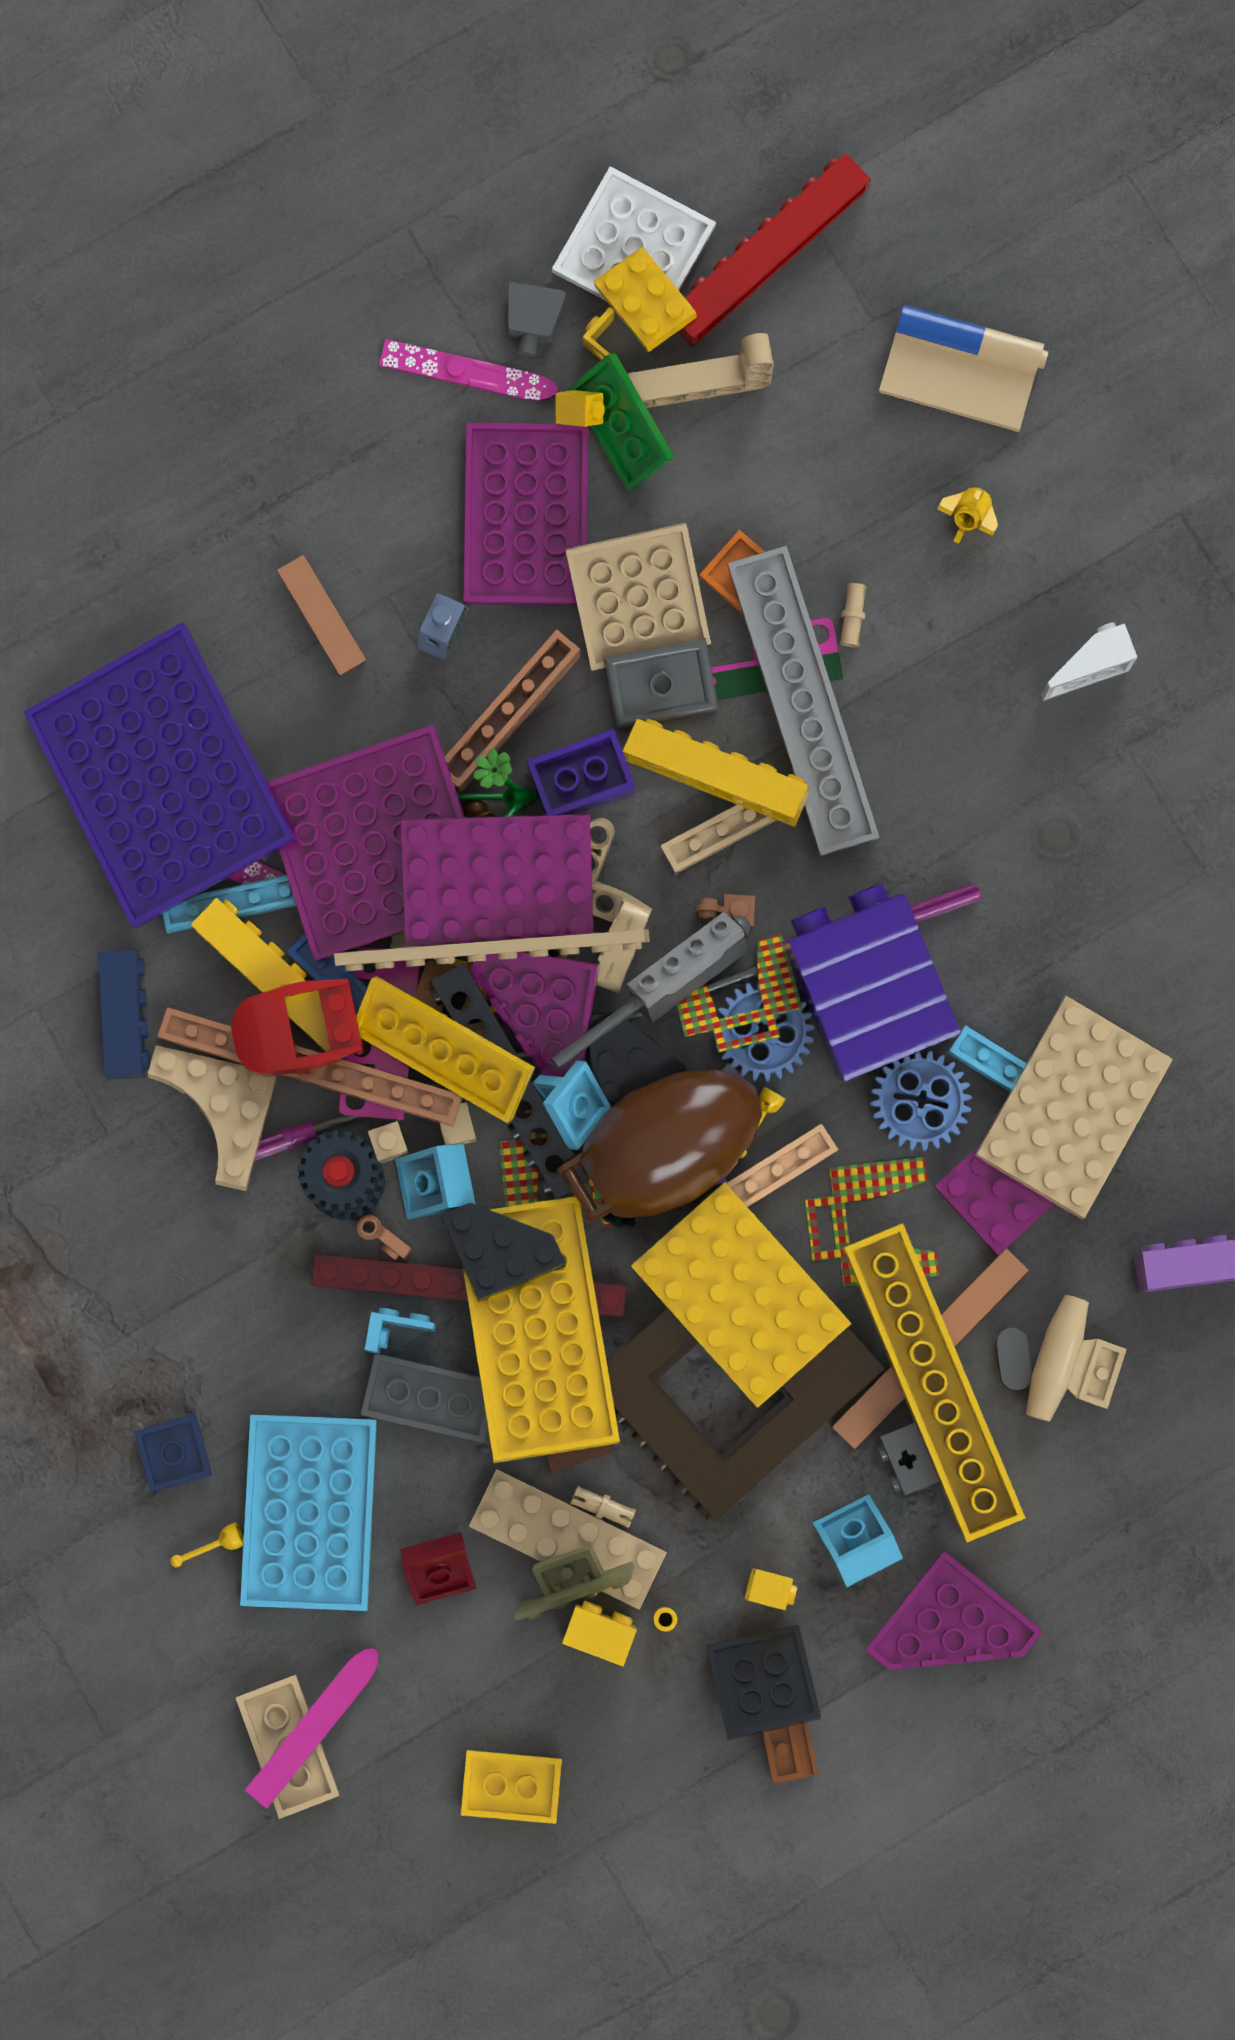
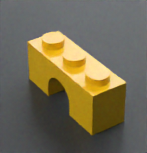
M751 1568L744 1599L786 1610L787 1604L793 1605L797 1586L792 1585V1578Z

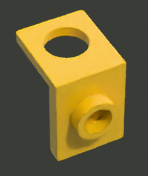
M611 307L600 318L595 316L585 328L587 332L583 336V346L600 361L610 354L596 342V339L614 321V310Z

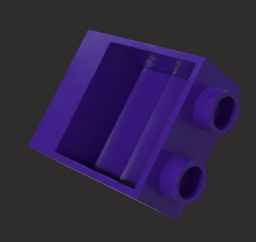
M883 883L848 896L854 912L835 920H830L826 907H821L790 920L796 936L782 941L837 1079L842 1081L850 1080L961 1034L905 894H895L888 897Z

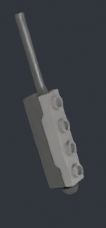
M725 912L721 913L627 983L631 996L628 1002L552 1057L551 1061L554 1066L559 1069L637 1010L651 1023L655 1022L675 1007L677 1003L748 952L745 938L749 935L751 929L749 921L742 916L730 918Z

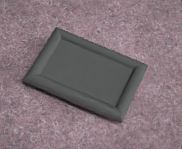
M706 638L603 657L617 730L634 727L637 719L645 722L646 719L661 722L719 710Z

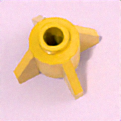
M972 487L968 488L965 492L945 497L938 506V510L950 516L952 513L954 514L955 524L959 527L954 542L958 544L965 531H971L979 527V530L993 536L997 529L998 523L992 507V499L981 488Z

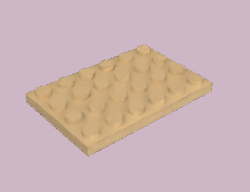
M1065 996L975 1156L1071 1214L1084 1219L1173 1059L1068 996Z

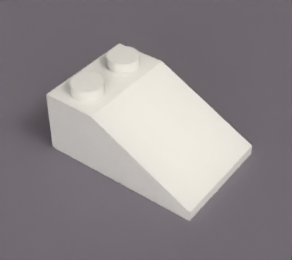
M1113 622L1097 629L1098 633H1095L1050 679L1041 694L1042 700L1044 701L1128 672L1136 661L1137 655L1125 623L1116 626Z

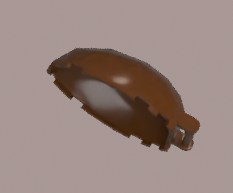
M703 1069L675 1073L634 1090L601 1116L586 1138L582 1153L557 1169V1173L560 1177L565 1178L587 1214L585 1219L588 1224L598 1221L609 1213L622 1218L656 1216L674 1207L678 1208L696 1200L727 1176L738 1163V1159L745 1150L752 1145L762 1117L757 1088L737 1073ZM581 1166L584 1167L605 1201V1204L598 1208L574 1171Z

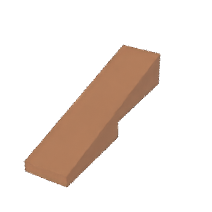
M302 555L277 570L278 574L307 624L311 627L338 676L365 662L366 658L305 556Z

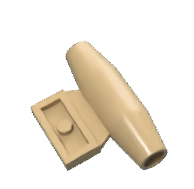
M1064 1295L1046 1330L1031 1376L1026 1415L1050 1422L1067 1390L1078 1400L1108 1409L1127 1349L1100 1339L1083 1340L1089 1302L1074 1296Z

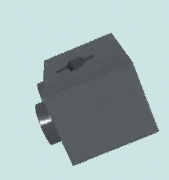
M916 1422L878 1437L880 1444L876 1445L882 1462H889L893 1473L889 1474L888 1477L895 1492L901 1491L902 1496H906L940 1481ZM903 1451L906 1455L914 1457V1460L910 1462V1469H907L905 1465L900 1466L898 1460L902 1458L901 1452Z

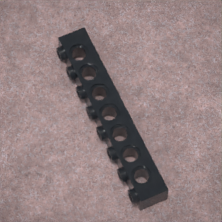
M464 963L431 981L434 987L429 989L438 1006L444 1003L449 1012L447 1017L466 1028L470 1020H482L485 1024V1031L481 1037L518 1057ZM459 991L465 992L470 1000L469 1005L463 1010H457L451 1004V997ZM530 1079L521 1101L525 1100L531 1104V1114L526 1118H519L514 1115L513 1120H511L512 1123L507 1125L516 1142L520 1139L523 1140L528 1149L523 1152V1155L530 1167L533 1169L538 1166L543 1175L538 1181L546 1195L549 1196L553 1193L555 1198L558 1199L572 1190L564 1177H560L557 1172H550L546 1169L545 1161L551 1155H558L562 1158L563 1164L573 1159L575 1155L565 1144L543 1105V1099ZM535 1128H543L547 1132V1140L542 1145H535L529 1139L530 1132ZM582 1167L574 1170L582 1184L589 1181Z

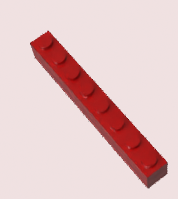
M846 153L839 160L836 157L833 158L824 167V173L818 179L812 177L801 189L803 192L795 199L793 197L787 199L779 208L781 212L773 219L771 217L766 218L758 226L757 230L759 232L751 239L748 236L745 237L736 246V252L730 258L725 256L720 259L713 267L714 272L707 278L702 276L692 285V292L685 299L696 311L697 318L678 331L692 347L869 189L871 178Z

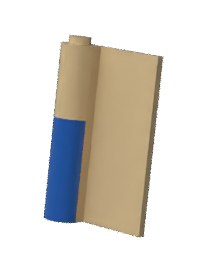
M904 304L879 393L1019 432L1037 369H1044L1049 351L1043 350L1044 344Z

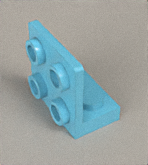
M379 1308V1313L371 1312L364 1350L369 1353L380 1354L381 1348L387 1349L390 1330L385 1328V1323L435 1332L436 1325L431 1323L429 1316L411 1313L409 1319L399 1317L397 1310Z

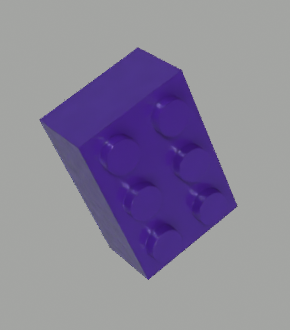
M614 729L527 760V769L545 815L579 814L635 793L636 786Z

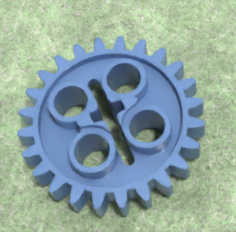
M747 983L745 994L735 989L736 1000L734 1001L726 997L725 1002L729 1008H719L718 1013L725 1018L758 1010L763 1004L759 983L757 990H753L752 986ZM806 1002L801 1003V1009L774 1016L775 1020L783 1015L787 1016V1020L778 1024L777 1028L778 1031L782 1028L791 1030L794 1035L792 1042L782 1043L778 1038L750 1044L745 1048L726 1050L721 1060L727 1061L732 1059L731 1066L734 1069L738 1066L741 1067V1075L743 1077L748 1071L752 1072L754 1082H756L759 1074H763L765 1082H769L772 1073L775 1074L778 1080H781L783 1069L790 1075L793 1074L794 1071L791 1064L795 1063L801 1066L803 1061L799 1054L808 1056L810 1053L804 1047V1044H812L814 1041L813 1038L806 1036V1033L813 1031L815 1028L805 1023L812 1017V1014H802L801 1012L806 1006ZM766 1020L750 1023L751 1031L746 1035L737 1034L734 1028L723 1030L725 1042L756 1035L759 1025L763 1028L768 1027ZM757 1045L765 1047L768 1051V1057L763 1061L755 1060L751 1054L753 1047Z
M917 1051L912 1060L908 1055L902 1058L903 1063H900L898 1060L891 1062L893 1070L884 1066L882 1072L886 1078L876 1077L875 1082L881 1088L871 1090V1094L879 1097L878 1100L870 1103L871 1107L879 1108V1112L873 1115V1119L883 1120V1123L878 1128L879 1131L886 1128L890 1130L887 1140L892 1139L894 1136L899 1137L898 1147L907 1141L909 1142L910 1151L914 1150L916 1144H920L922 1151L926 1152L928 1143H931L937 1150L940 1147L939 1139L949 1144L951 1142L949 1132L957 1136L961 1133L956 1124H967L968 1121L961 1114L971 1112V1108L965 1106L964 1102L971 1100L972 1096L963 1094V1090L970 1085L969 1083L960 1084L958 1080L964 1073L963 1071L956 1074L952 1072L955 1066L954 1062L948 1066L943 1065L944 1055L940 1056L937 1061H934L932 1051L928 1052L925 1059L921 1057L920 1051ZM905 1075L913 1076L917 1082L916 1089L912 1091L905 1090L900 1084L901 1077ZM933 1082H943L947 1087V1094L943 1097L935 1096L931 1090ZM894 1094H901L909 1098H917L919 1094H924V1100L946 1103L948 1108L944 1109L932 1104H925L920 1109L918 1108V1102L895 1099ZM900 1105L908 1107L911 1112L910 1119L907 1121L898 1120L895 1116V1108ZM930 1111L938 1113L941 1117V1125L938 1127L929 1126L925 1120L926 1113Z

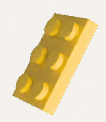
M643 246L594 281L595 288L647 352L653 350L697 318L696 311Z
M467 1750L461 1815L556 1824L562 1758Z

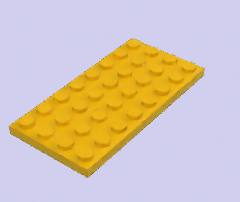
M574 1196L490 1209L493 1212L552 1234L565 1261V1266L480 1302L477 1301L463 1268L493 1462H505L620 1443L579 1201Z

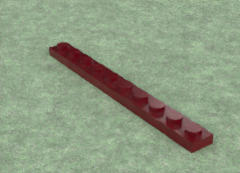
M315 1254L312 1286L468 1302L463 1269ZM593 1282L598 1314L624 1317L627 1286Z

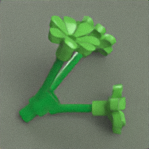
M496 749L488 751V759L483 756H479L476 759L475 763L481 769L474 772V778L481 781L480 785L485 788H490L493 784L499 787L505 784L510 789H507L504 793L459 794V791H456L461 801L503 800L506 806L511 808L505 817L514 816L523 806L537 799V793L534 789L527 790L516 785L508 778V774L512 770L509 764L510 757L506 752L499 755Z

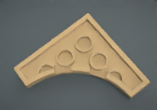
M156 1045L148 1071V1078L165 1083L183 1094H187L199 1106V1109L212 1127L218 1148L216 1184L247 1191L277 1076L264 1077L256 1075L240 1064Z

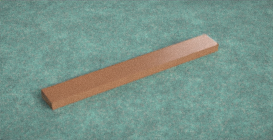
M1007 1248L941 1314L954 1347L1029 1271ZM892 1367L831 1427L853 1449L904 1399Z

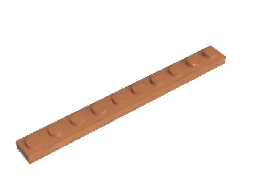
M167 1007L157 1036L159 1039L241 1063L236 1054L231 1026ZM295 1045L297 1058L319 1054V1052ZM340 1059V1062L312 1070L310 1073L301 1075L282 1074V1076L452 1127L463 1097L454 1092Z

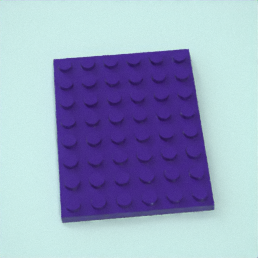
M183 622L24 712L132 928L136 929L296 840L189 629Z

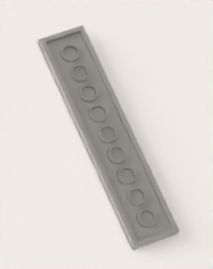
M787 546L728 563L727 567L793 774L804 779L805 784H808L809 796L804 809L819 856L821 857L879 839L877 827Z

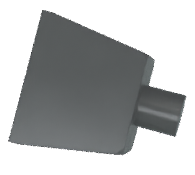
M509 282L508 332L509 338L520 340L518 355L526 358H535L538 344L551 345L566 306V291Z

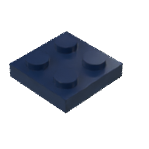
M196 1414L134 1431L150 1493L213 1475Z

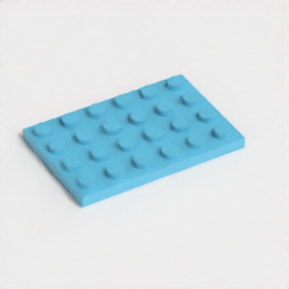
M250 1414L240 1606L368 1611L377 1420Z

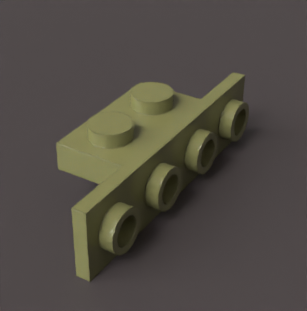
M591 1544L534 1564L532 1571L543 1594L520 1601L514 1613V1618L516 1621L526 1617L528 1620L535 1619L548 1609L554 1607L556 1609L565 1608L573 1600L582 1597L584 1599L593 1598L601 1590L610 1587L613 1589L621 1588L629 1583L635 1565L631 1561L604 1571Z

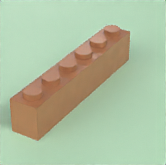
M557 629L445 756L456 791H459V794L474 779V772L481 769L476 765V759L479 756L488 759L487 753L491 749H496L498 752L580 658V648Z

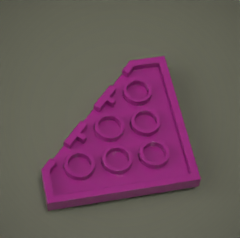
M527 951L517 952V958L501 960L498 958V953L486 954L487 961H475L472 963L471 976L484 990L493 1007L503 1021H506L516 1035L515 1038L528 1056L534 1060L542 1075L564 1077L576 1060L585 1061L586 1049L559 1069L554 1066L551 1058L589 1031L600 964L550 955L530 957Z
M942 1551L864 1650L888 1670L1024 1657L1043 1631L948 1553Z

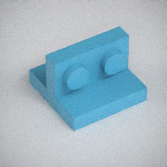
M576 1060L564 1077L539 1075L533 1083L568 1149L578 1150L601 1116L611 1108L586 1061Z

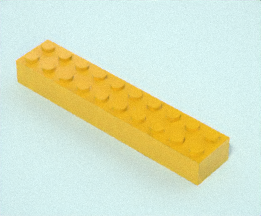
M898 1224L843 1247L844 1254L914 1422H916L937 1472L940 1485L963 1540L968 1543L1025 1519L1023 1510L904 1224Z

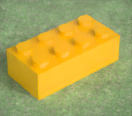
M584 1600L583 1605L576 1604L562 1644L624 1667L637 1631L636 1626L632 1625V1618L615 1611L612 1617L601 1613L602 1606Z

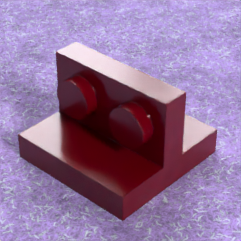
M461 1532L400 1549L403 1570L415 1606L477 1589Z

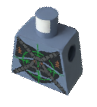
M437 593L420 628L418 650L446 662L470 609L464 604ZM429 639L436 641L438 644L432 643Z

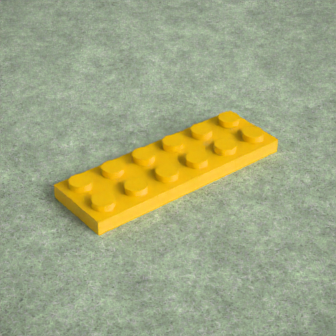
M378 976L372 978L357 1013L361 1038L502 1121L508 1123L513 1120L535 1067Z

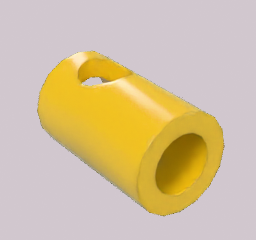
M661 1607L655 1611L653 1622L659 1630L664 1632L670 1631L677 1624V1615L671 1608ZM665 1612L672 1616V1621L667 1626L661 1625L658 1619Z

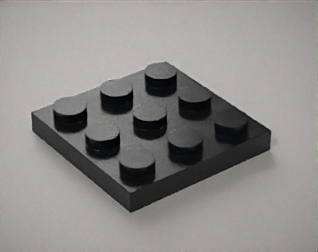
M799 1624L706 1645L728 1741L821 1719Z

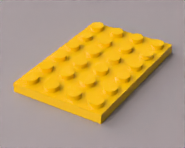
M725 1182L631 1265V1268L756 1408L762 1405L852 1324Z

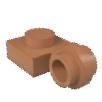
M724 894L723 906H719L716 899L702 898L699 899V904L696 905V912L699 913L698 918L713 920L717 917V914L723 912L730 918L742 916L749 921L751 928H753L755 896Z
M365 1215L359 1219L357 1223L359 1236L365 1240L378 1238L384 1243L381 1249L394 1260L398 1256L405 1260L413 1251L393 1233L384 1228L377 1217ZM368 1222L375 1224V1229L372 1233L364 1232V1225Z

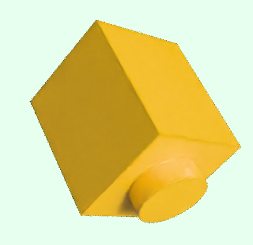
M579 390L556 393V424L582 427L603 424L605 411L603 393Z

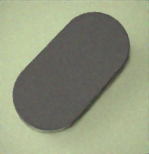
M1007 1328L1001 1331L996 1338L999 1374L1001 1382L1006 1388L1018 1391L1026 1388L1031 1382L1032 1368L1028 1339L1020 1329Z

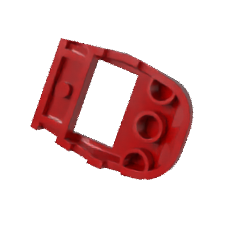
M349 979L300 981L281 985L244 1000L237 1007L232 1018L231 1030L236 1054L242 1065L256 1075L264 1077L281 1076L282 1074L301 1075L310 1073L312 1070L340 1062L341 1058L348 1055L364 1053ZM318 990L331 1051L297 1058L285 997Z

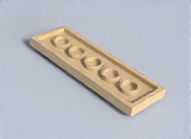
M497 1469L469 1527L541 1562L589 1544L592 1545L604 1571L633 1561L635 1569L628 1584L618 1589L610 1587L601 1591L639 1610L667 1552Z

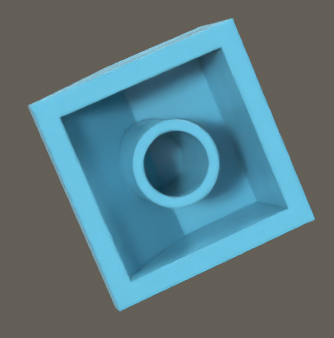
M463 1143L435 1146L395 1159L407 1220L446 1213L468 1203L475 1204Z
M869 1494L813 1522L846 1587L903 1559L891 1530Z

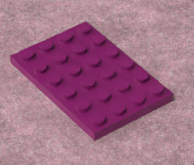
M466 423L464 605L577 606L565 549L587 545L588 426L537 423Z
M590 814L401 820L405 946L449 945L594 933Z

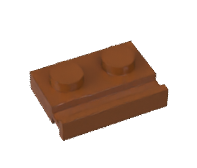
M808 1722L762 1733L773 1784L819 1775Z

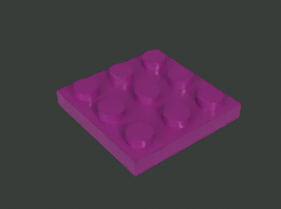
M979 1145L937 1183L934 1188L998 1256L1055 1203L977 1158L975 1154L980 1147Z

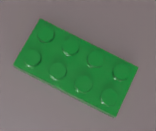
M616 353L608 354L569 387L570 390L603 393V404L605 407L603 424L593 425L591 428L627 491L635 490L675 458Z

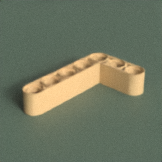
M757 333L742 338L739 355L628 373V376L646 408L765 388L771 384L774 363L768 334Z

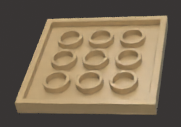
M686 523L565 549L591 671L605 668L603 657L702 638H706L707 645L711 644Z

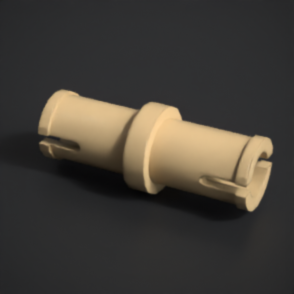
M847 584L845 610L841 611L843 626L839 644L842 646L859 647L861 622L865 620L866 615L863 612L867 586L863 584Z
M577 1485L574 1491L575 1494H573L570 1501L571 1505H576L595 1513L596 1518L602 1519V1517H605L629 1528L636 1509L610 1500L611 1496L604 1494L601 1496Z

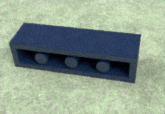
M136 950L98 952L104 1076L108 1080L145 1077V1069L150 1067L149 1050H144L143 1038H148L149 1036L147 1019L142 1020V1007H147L146 989H141L140 977L145 976L144 958H139Z

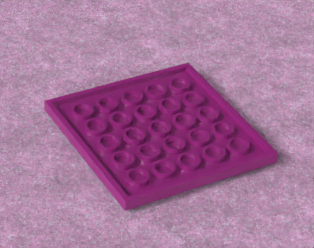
M434 725L267 782L296 840L280 848L279 851L315 962L333 957L334 953L348 952L405 932L401 820L465 818Z

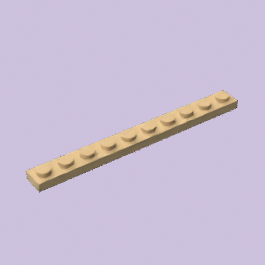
M649 929L344 952L334 953L335 966L344 965L345 971L364 970L363 964L375 963V969L394 968V961L405 960L406 967L425 965V959L436 958L437 964L456 963L455 957L467 956L468 962L487 961L486 954L497 953L499 960L517 958V952L529 951L530 957L548 956L549 949H560L561 955L579 954V947L591 946L592 953L611 951L610 945L623 944V950L642 949L641 942H650Z

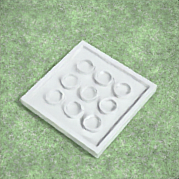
M610 166L555 262L552 273L605 300L595 288L594 281L643 246L680 291L714 231L716 222Z

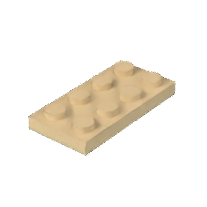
M296 1674L236 1697L261 1769L309 1711ZM321 1742L274 1799L273 1803L279 1819L340 1796Z

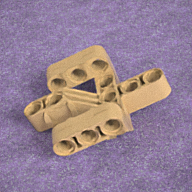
M605 818L594 819L590 822L591 832L594 826H601L606 830L607 838L604 841H597L591 833V856L596 862L595 868L592 869L593 915L613 923L609 932L644 930L652 908L624 891L597 881L614 838L615 830L609 820ZM599 896H610L614 903L613 908L603 909L598 902ZM623 944L610 945L611 951L601 952L598 958V964L600 965L596 985L619 994L637 950H623ZM557 949L559 952V957L567 958L568 954L561 955L560 949Z

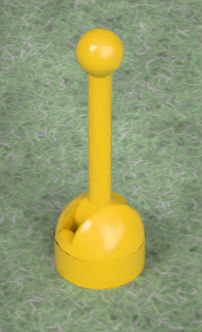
M766 1087L763 1088L759 1095L762 1111L759 1126L767 1113L778 1111L786 1100ZM745 1150V1152L741 1155L740 1158H744L746 1156L747 1150Z
M236 1522L227 1525L221 1530L219 1540L184 1555H174L171 1557L170 1563L173 1567H180L184 1561L219 1546L229 1550L243 1547L244 1536Z

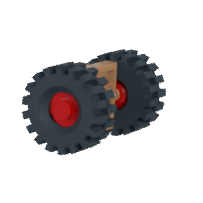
M338 1130L331 1131L332 1133L329 1134L323 1133L315 1141L312 1140L308 1144V1148L300 1156L301 1162L298 1164L299 1183L306 1196L326 1216L342 1221L359 1219L360 1216L369 1214L370 1210L378 1205L379 1199L384 1193L385 1175L381 1163L378 1162L370 1145L361 1137H357L351 1132H339Z

